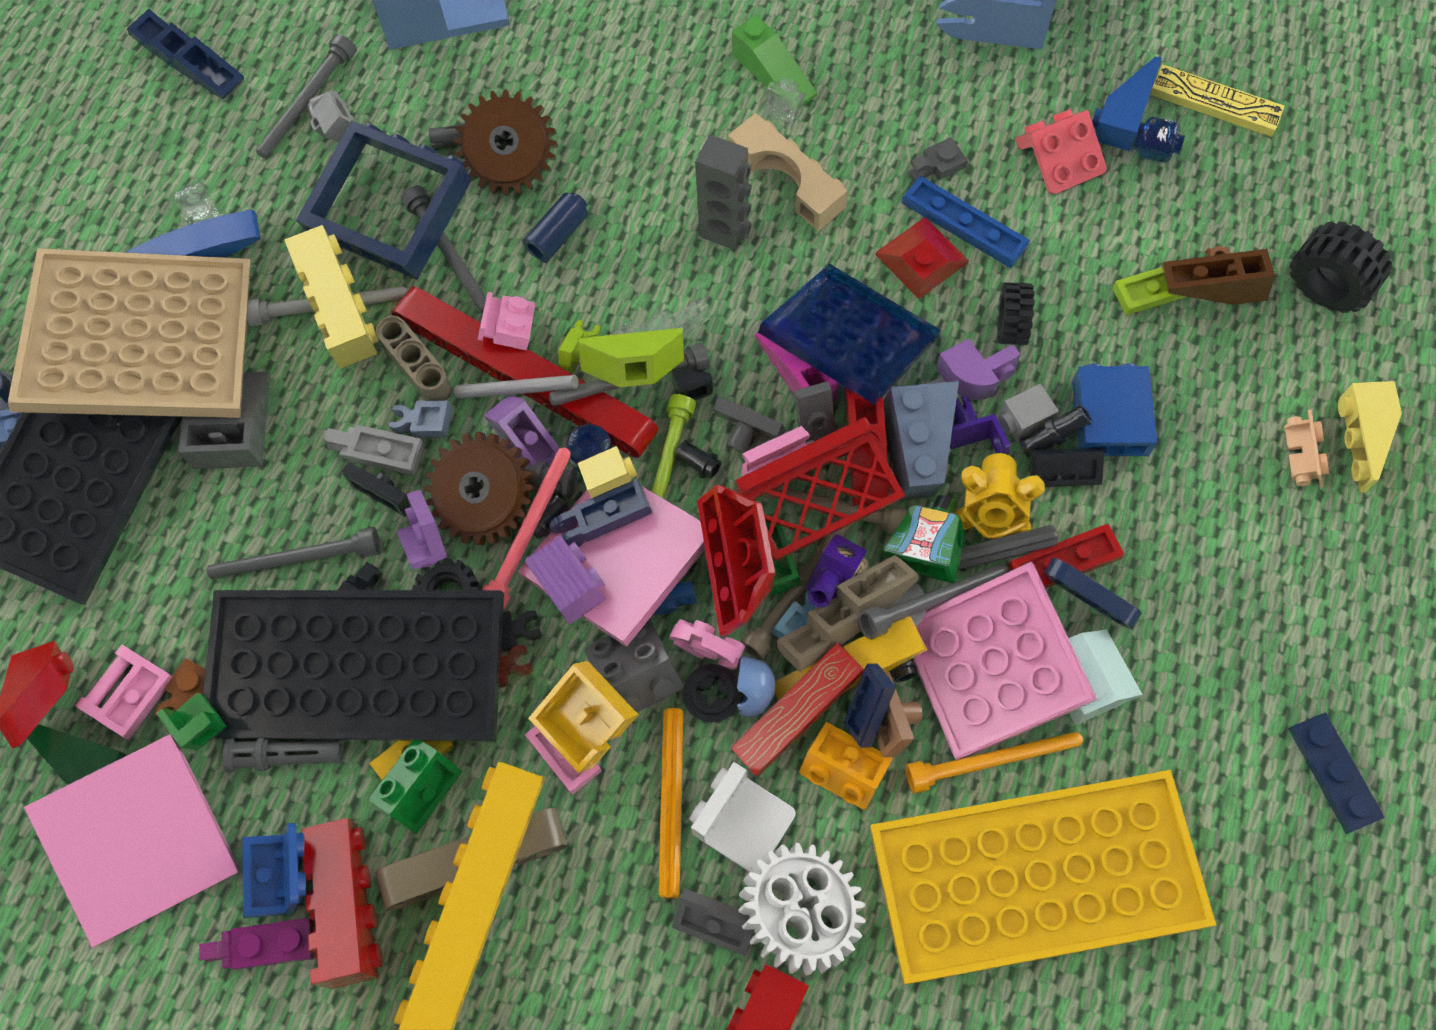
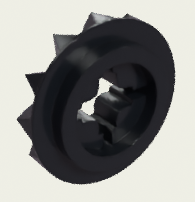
M708 664L695 669L688 676L684 684L685 688L683 689L684 703L690 714L704 723H721L723 720L733 716L738 709L737 705L742 701V692L737 689L738 677L727 667L718 664ZM718 680V692L724 695L725 698H716L709 708L707 696L702 694V691L710 690L715 681Z

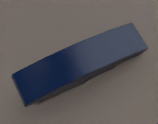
M149 8L127 28L128 34L146 49L221 99H224L244 80V76L197 37L190 38L172 22L168 25Z

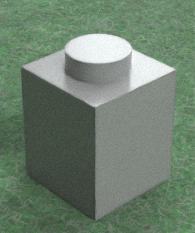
M1040 383L1005 400L999 414V422L1004 432L1008 435L1012 434L1018 443L1022 437H1026L1045 426L1046 420L1050 418L1056 419L1059 410Z

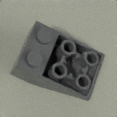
M244 372L241 418L183 416L178 453L193 469L262 467L270 372Z

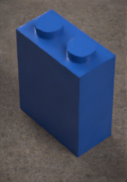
M1093 363L1078 367L1072 380L1074 408L1082 404L1092 419L1091 425H1087L1077 431L1078 448L1101 447L1104 451V456H1149L1157 444L1149 366H1137L1132 363L1119 366H1102Z

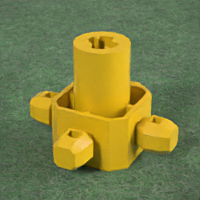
M1003 453L987 456L982 462L981 469L971 465L962 471L961 479L966 487L964 506L954 511V514L961 517L964 530L975 527L983 537L991 539L1032 530L1031 523L1029 522L1030 503L1045 491V484L1039 476H1029L1020 480L1017 477L1016 461L1011 456Z

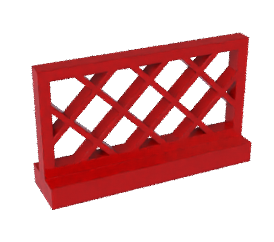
M866 417L735 480L736 492L755 500L763 495H768L779 499L774 517L764 514L765 521L771 523L770 529L767 532L774 562L905 497L903 490L871 434L872 428ZM867 445L874 457L871 469L850 463L853 451ZM848 454L846 461L839 459ZM829 463L843 467L839 485L818 479L821 467ZM876 464L879 466L882 473L874 471ZM848 469L868 475L863 493L842 487ZM816 470L814 477L806 475ZM872 477L886 481L893 494L883 499L867 495ZM799 479L812 483L806 501L785 495L790 482ZM815 485L836 491L831 509L810 503ZM784 486V487H783V490H782V493L773 491V490H775V489H778V488ZM840 493L861 499L857 512L847 515L835 511ZM783 501L804 507L798 525L778 519ZM865 501H868V502L873 503V504H871V505H869V506L863 508V505H864V502H865ZM807 509L829 515L824 528L815 531L802 527ZM832 516L840 519L830 524ZM775 524L796 531L792 544L780 550L777 549L771 537ZM800 532L808 535L798 540Z

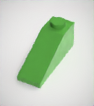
M756 14L732 31V55L793 113L817 96L816 90L781 39Z

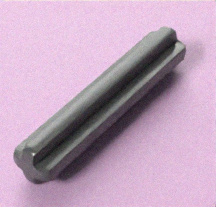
M1047 525L965 546L962 549L958 570L1056 546L1058 544L1057 531L1053 525Z

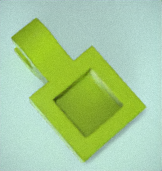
M578 320L574 328L571 327L558 349V367L573 374L577 366H581L578 338L600 336V325H595L592 331L586 332L583 331V320Z

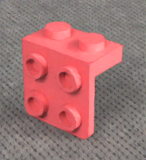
M1072 109L1065 110L1053 115L1054 122L1044 125L1042 120L1024 127L1026 133L1015 138L1020 150L1033 147L1047 191L1051 194L1059 193L1106 172L1107 166L1088 110L1073 114Z

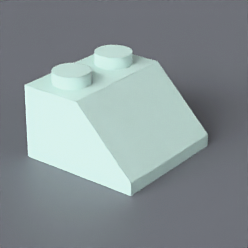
M1107 629L1083 632L1069 638L1098 699L1069 713L1075 725L1142 696L1139 687Z

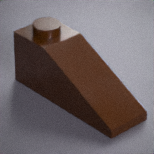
M1267 249L1162 263L1169 294L1231 305L1268 301L1275 278Z

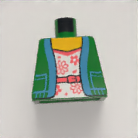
M938 495L932 509L918 505L910 507L884 548L886 558L888 559L896 555L920 576L948 583L956 582L965 539V530L961 517L953 513L957 505L956 501L951 497Z

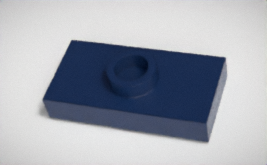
M878 663L866 665L843 722L860 748L872 747L896 689V686Z

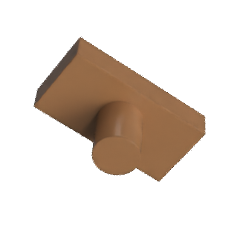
M885 672L893 682L890 672ZM896 689L876 735L883 758L896 757L914 740L910 724H918L922 719L920 704L918 702H901Z

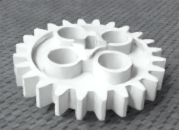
M795 843L790 852L784 844L775 853L769 850L762 857L763 861L758 859L751 867L753 872H749L743 880L749 887H745L739 893V897L749 901L739 908V913L750 915V919L742 928L746 930L754 929L756 933L750 940V944L762 942L765 946L760 956L764 958L772 952L776 955L774 966L777 968L786 960L788 961L789 972L792 974L800 968L801 964L805 975H810L814 972L816 966L821 973H824L831 967V964L835 967L844 961L843 955L847 957L855 950L852 943H856L862 938V934L855 928L861 927L866 922V919L856 914L865 907L864 902L854 900V896L861 891V888L856 886L850 887L848 884L854 874L850 872L842 875L839 872L843 863L841 860L833 865L828 862L830 857L829 851H826L820 857L816 856L815 845H811L805 853H803L800 843ZM807 878L816 882L818 891L809 886ZM772 887L782 892L784 901L774 896ZM821 915L830 919L833 929L823 923ZM786 925L792 926L796 930L798 940L788 934Z

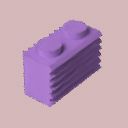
M557 536L555 540H551L549 544L544 545L543 549H538L537 553H532L531 557H526L525 562L570 625L606 599L600 590L605 584L593 567L587 571L581 563L587 559L575 542L568 546L561 536Z

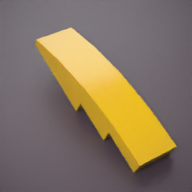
M909 616L892 623L888 632L880 637L868 639L866 636H863L843 646L864 669L867 664L878 663L884 672H889L927 651L912 618ZM818 661L800 672L796 670L775 682V694L778 700ZM861 677L858 678L846 691L857 686L860 682Z

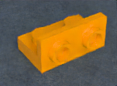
M826 722L807 752L799 773L813 784L822 786L841 797L847 803L865 810L893 758H883L882 752L874 747L860 748L852 735Z

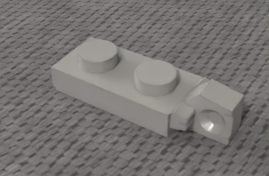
M357 424L355 427H349L347 432L328 428L323 440L326 442L328 449L340 451V457L348 461L414 476L425 446L420 438Z

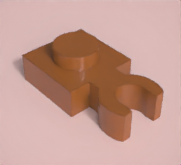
M185 658L164 689L172 694L171 698L158 705L155 710V716L158 717L157 712L162 708L176 711L195 694H203L206 669Z

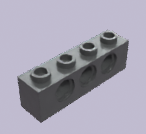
M709 134L695 161L699 236L736 250L740 240L746 241L752 223L748 221L752 204L748 203L752 185L748 183L752 165L748 163L747 147Z

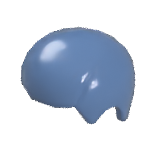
M741 656L737 683L738 691L745 694L742 703L737 705V708H739V713L742 716L756 717L763 713L772 702L776 683L773 670L767 663L746 656Z

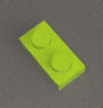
M1162 267L1117 280L1112 287L1126 316L1186 297L1168 293Z

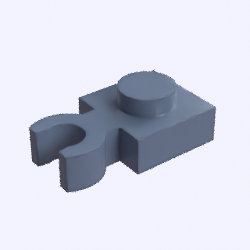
M448 400L416 401L414 410H409L404 405L393 406L392 411L396 416L403 418L399 422H389V427L397 434H405L410 431L415 438H446L453 407Z

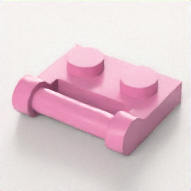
M121 644L115 652L118 656L86 698L81 697L75 706L129 740L164 694V689L173 676ZM132 664V669L102 708L98 707L127 667Z

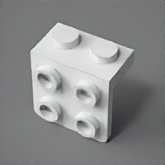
M733 762L729 770L722 768L711 785V788L715 790L707 803L703 800L699 802L689 820L693 822L691 826L693 836L746 871L753 872L751 867L758 859L763 861L762 857L769 850L774 852L794 820L796 812L792 806L748 779L747 770Z

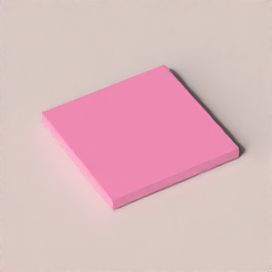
M644 487L643 490L653 512L652 514L586 542L585 540L582 546L578 547L587 559L581 563L586 571L593 567L605 585L600 590L606 598L581 617L626 647L705 550L700 520ZM588 490L582 494L573 506L592 498ZM551 531L533 553H537L538 549H543L544 545L549 544L551 540H555L557 536L562 534ZM525 562L518 570V573L525 580L547 594Z
M1032 562L927 610L923 620L916 627L927 651L912 659L917 665L916 669L955 760L974 755L1098 700Z
M171 734L24 807L92 948L241 871L181 747Z

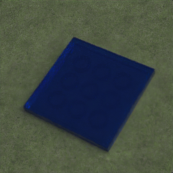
M831 264L823 268L760 324L758 333L874 405L929 349L941 332L937 327Z

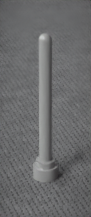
M396 287L357 293L360 294L364 305L399 301L408 289ZM258 298L250 299L247 303V321L250 327L265 325V321H271V317L314 312L308 299L269 304L268 301H261Z

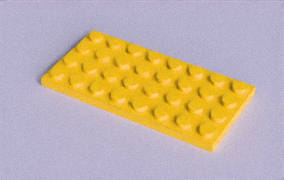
M1171 770L872 824L869 827L903 985L1216 926Z

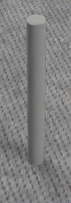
M576 375L465 384L456 385L454 394L456 398L461 399L577 389L579 381Z

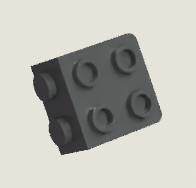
M651 619L646 622L627 647L608 635L598 639L585 649L589 663L636 712L685 688L666 653Z

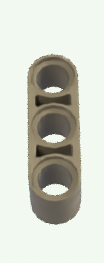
M387 316L381 319L376 326V334L385 353L425 401H446L451 394V385L443 367L404 320L397 316ZM400 335L395 339L389 340L392 336ZM413 358H419L414 363H408ZM439 381L437 385L428 387L429 383Z

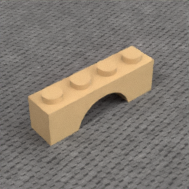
M755 113L728 135V141L748 148V163L752 165L751 172L760 169H776L785 172L794 179L799 187L796 193L795 212L817 231L822 229L846 208L847 190L843 183L836 178L830 177L823 171L821 165L815 159H809L800 151L798 145L793 140H787L769 120L765 121Z

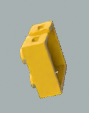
M588 661L573 664L528 719L578 773L592 769L611 748L607 741L621 736L639 714Z

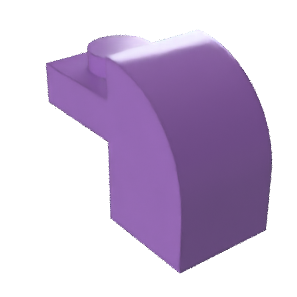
M967 339L940 353L936 369L945 382L959 381L958 395L967 396L974 400L987 399L995 396L999 382L1006 381L1015 374L1021 354L1012 344L996 354L983 359L971 340Z

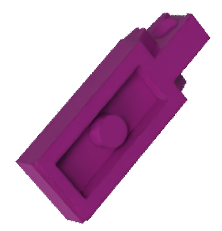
M311 918L232 928L231 931L222 932V941L199 944V961L206 960V962L222 960V969L241 970L314 959V952L311 953L309 951L308 934L313 932V921Z

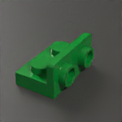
M413 740L380 782L369 800L417 834L463 771L421 740Z

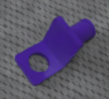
M967 396L961 397L964 405H961L959 398H957L954 418L958 425L952 427L950 449L990 439L996 453L1009 455L1010 443L996 415L992 414L978 419L970 398Z
M835 534L823 552L806 585V590L809 591V601L816 607L828 606L829 601L837 597L836 586L853 577L867 551L846 538ZM837 547L848 549L853 553L854 557L850 558L842 555L837 550Z

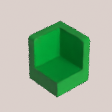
M200 693L195 694L176 711L162 708L157 712L158 717L179 746L185 749L198 751L227 727L207 698Z

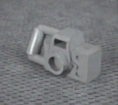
M332 90L309 99L307 108L312 117L310 124L313 130L325 138L339 143L350 122L353 121V116L350 115L346 103L336 91L333 92Z

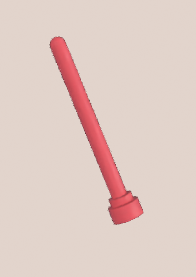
M563 447L557 451L495 580L491 579L489 584H484L482 590H501L504 593V610L511 597L508 595L511 589L508 585L570 459L571 453L567 448Z

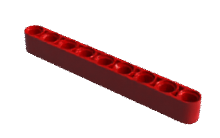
M415 286L409 288L391 311L392 316L400 317L416 334L430 342L435 340L434 344L458 358L462 356V360L486 374L489 371L488 375L499 381L573 375L528 349L526 351L493 343V338L484 336L483 341L478 340L480 322ZM578 378L579 384L586 383L582 379ZM555 391L522 393L541 405L545 403L544 407L569 421L574 419L572 423L597 437L602 435L600 439L614 447L617 446L621 451L627 454L630 451L629 455L637 459L642 456L659 431L656 423L649 417L605 392L553 406L549 399L550 393Z

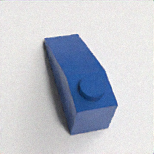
M1155 56L1107 97L1103 109H1096L1092 124L1096 128L1095 133L1098 142L1130 151L1162 58Z

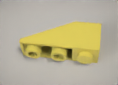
M1395 381L1352 383L1338 401V412L1341 417H1344L1347 428L1344 437L1345 445L1348 449H1351L1353 456L1351 474L1353 480L1358 481L1360 493H1366L1379 480L1402 414Z

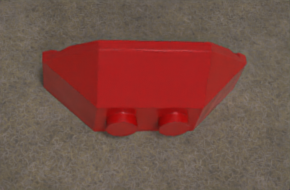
M715 485L697 500L719 634L726 637L747 623L771 592L775 569L762 504L723 485Z

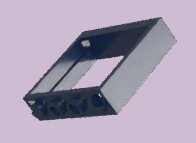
M351 121L296 221L305 231L323 225L328 236L335 234L340 248L418 280L472 179L464 168V163L452 155L443 157L424 144H420L418 147L410 144L407 139L396 133H393L392 136L387 135L371 123L362 125ZM366 144L445 175L404 251L325 219Z

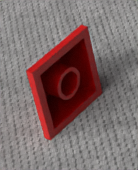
M926 217L875 253L918 299L969 262Z

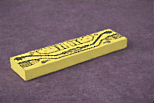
M1163 64L1150 92V95L1270 137L1273 136L1285 107L1284 105Z

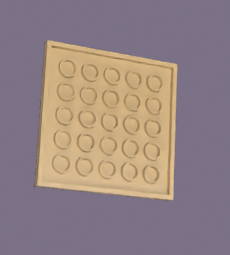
M37 248L8 398L10 412L241 418L247 332V303L249 300L251 275L250 259Z

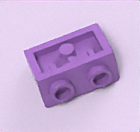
M419 489L407 494L411 507L406 508L405 512L410 526L397 531L412 569L430 567L439 560L447 558L435 520Z

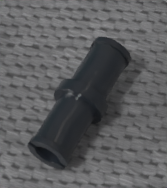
M1079 404L1076 408L1057 419L1050 418L1046 420L1045 426L1019 439L1020 446L1027 457L1030 458V452L1033 450H1045L1054 444H1063L1066 442V437L1087 425H1091L1092 419L1086 408Z

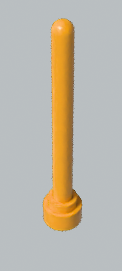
M1072 732L933 766L930 763L923 764L920 760L905 764L906 777L911 792L916 794L928 791L929 786L935 785L937 780L1079 747L1083 743V737L1078 732Z

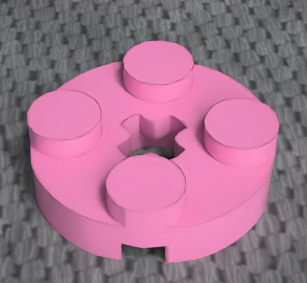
M679 620L674 625L669 639L674 640L673 644L685 652L700 659L706 657L716 660L719 658L717 664L731 670L737 669L745 645L729 637H725L723 640L715 636L716 629L698 620H695L694 625L687 621Z

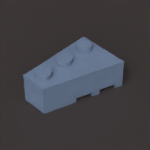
M959 381L891 387L883 401L895 477L905 494V497L901 500L934 497L945 483Z

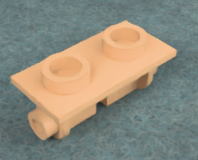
M1308 410V420H1302L1298 416L1290 417L1284 426L1288 451L1303 450V453L1289 455L1291 478L1296 480L1297 486H1307L1311 484V480L1319 479L1320 487H1324L1322 475L1329 474L1326 453L1319 454L1317 446L1318 442H1324L1321 421L1314 422L1312 410Z

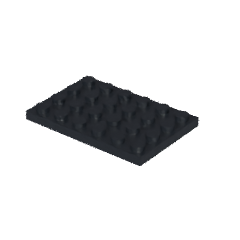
M22 412L0 452V568L74 602L85 605L183 416Z

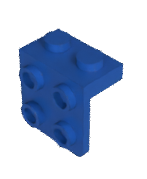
M287 823L283 835L242 838L243 919L291 915L297 904L302 902V897H305V872L298 873L297 865L300 864L301 857H304V833L296 832V823Z

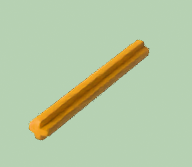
M667 708L663 711L659 895L665 899H674L680 896L684 714L683 710L679 708Z

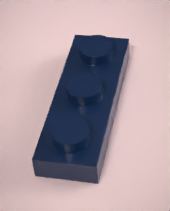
M1326 712L1288 729L1346 834L1385 818Z

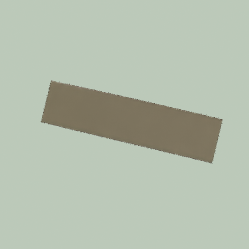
M894 555L837 585V597L829 601L828 606L817 607L807 612V624L777 639L778 650L800 672L820 660L837 643L842 645L861 632L858 623L860 611L873 606L884 607L885 609L890 608L918 581V573Z

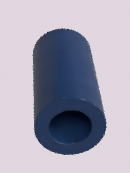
M563 193L522 240L525 249L543 263H547L587 218L586 201L576 193Z

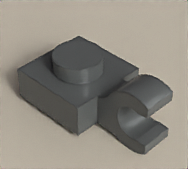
M950 137L924 149L922 156L911 160V165L914 169L908 171V174L914 182L919 176L926 178L932 174H935L937 179L941 180L966 168L968 159Z

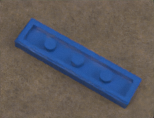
M922 176L918 177L902 197L901 203L1009 268L1014 266L1029 246L1030 240Z

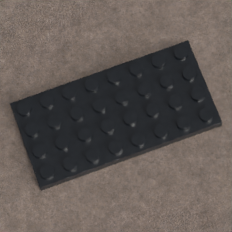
M214 590L203 695L227 727L212 739L265 738L284 740L496 742L504 593L501 590Z

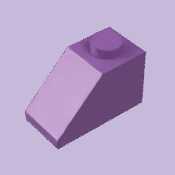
M510 394L484 415L501 440L505 438L512 441L510 449L513 447L522 449L519 458L529 459L530 465H535L537 462L542 461L547 462L549 466L560 449L523 399Z

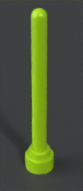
M673 394L669 397L666 410L671 421L652 489L654 494L665 499L684 423H687L689 418L693 417L696 407L694 399L681 394Z

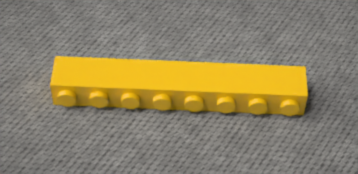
M498 761L496 768H488L481 787L487 793L482 806L477 804L474 806L467 827L473 829L468 844L461 842L453 861V866L459 867L453 883L446 882L438 902L439 905L444 906L439 922L432 920L424 939V944L429 945L424 961L417 960L411 973L409 983L415 986L410 1000L403 999L396 1013L394 1023L400 1025L398 1030H454L546 777Z

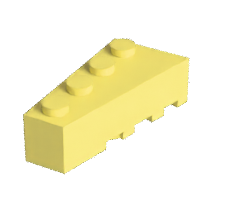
M323 225L284 239L297 274L305 284L303 289L313 311L317 313L314 314V317L325 338L323 340L326 348L341 369L378 354L374 343L380 340L372 322L365 324L362 313L367 312V309L360 294L353 295L349 284L355 281L347 263L341 265L337 255L341 254L342 250L335 234L328 236Z

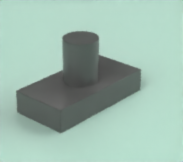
M718 397L713 408L717 416L736 423L727 446L738 452L744 453L747 451L755 432L771 439L777 438L785 432L781 422L724 398Z

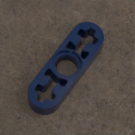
M1052 558L1043 572L1047 579L1128 629L1134 628L1142 614L1138 608L1059 559Z

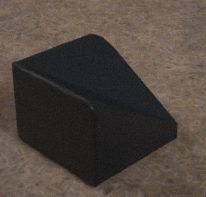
M682 369L671 370L672 383L677 394L688 396L694 400L712 395L713 382L710 373Z

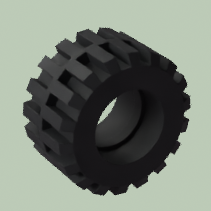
M1331 221L1316 227L1292 258L1293 260L1289 268L1292 270L1290 272L1291 278L1296 281L1294 284L1298 289L1302 290L1303 295L1308 299L1313 300L1320 306L1326 307L1328 310L1349 313V311H1360L1361 308H1365L1389 277L1392 262L1389 260L1391 257L1389 251L1383 248L1384 244L1380 240H1376L1371 232L1368 230L1366 232L1355 224L1351 226L1346 222L1338 221L1336 224Z

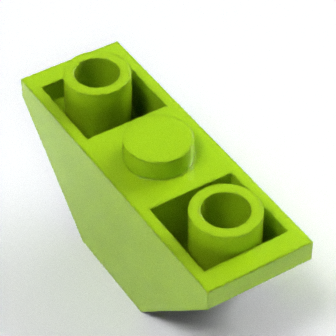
M682 328L578 338L581 371L617 387L655 384L684 361Z

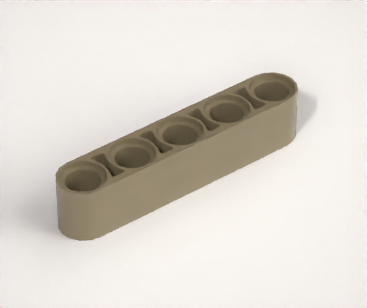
M556 808L544 809L532 814L515 860L517 866L552 854L551 850L556 853L568 846ZM470 836L378 869L375 873L385 911L398 910L405 907L404 903L409 906L441 894V890L447 881L453 883L459 868L453 866L455 855L461 842L468 844Z

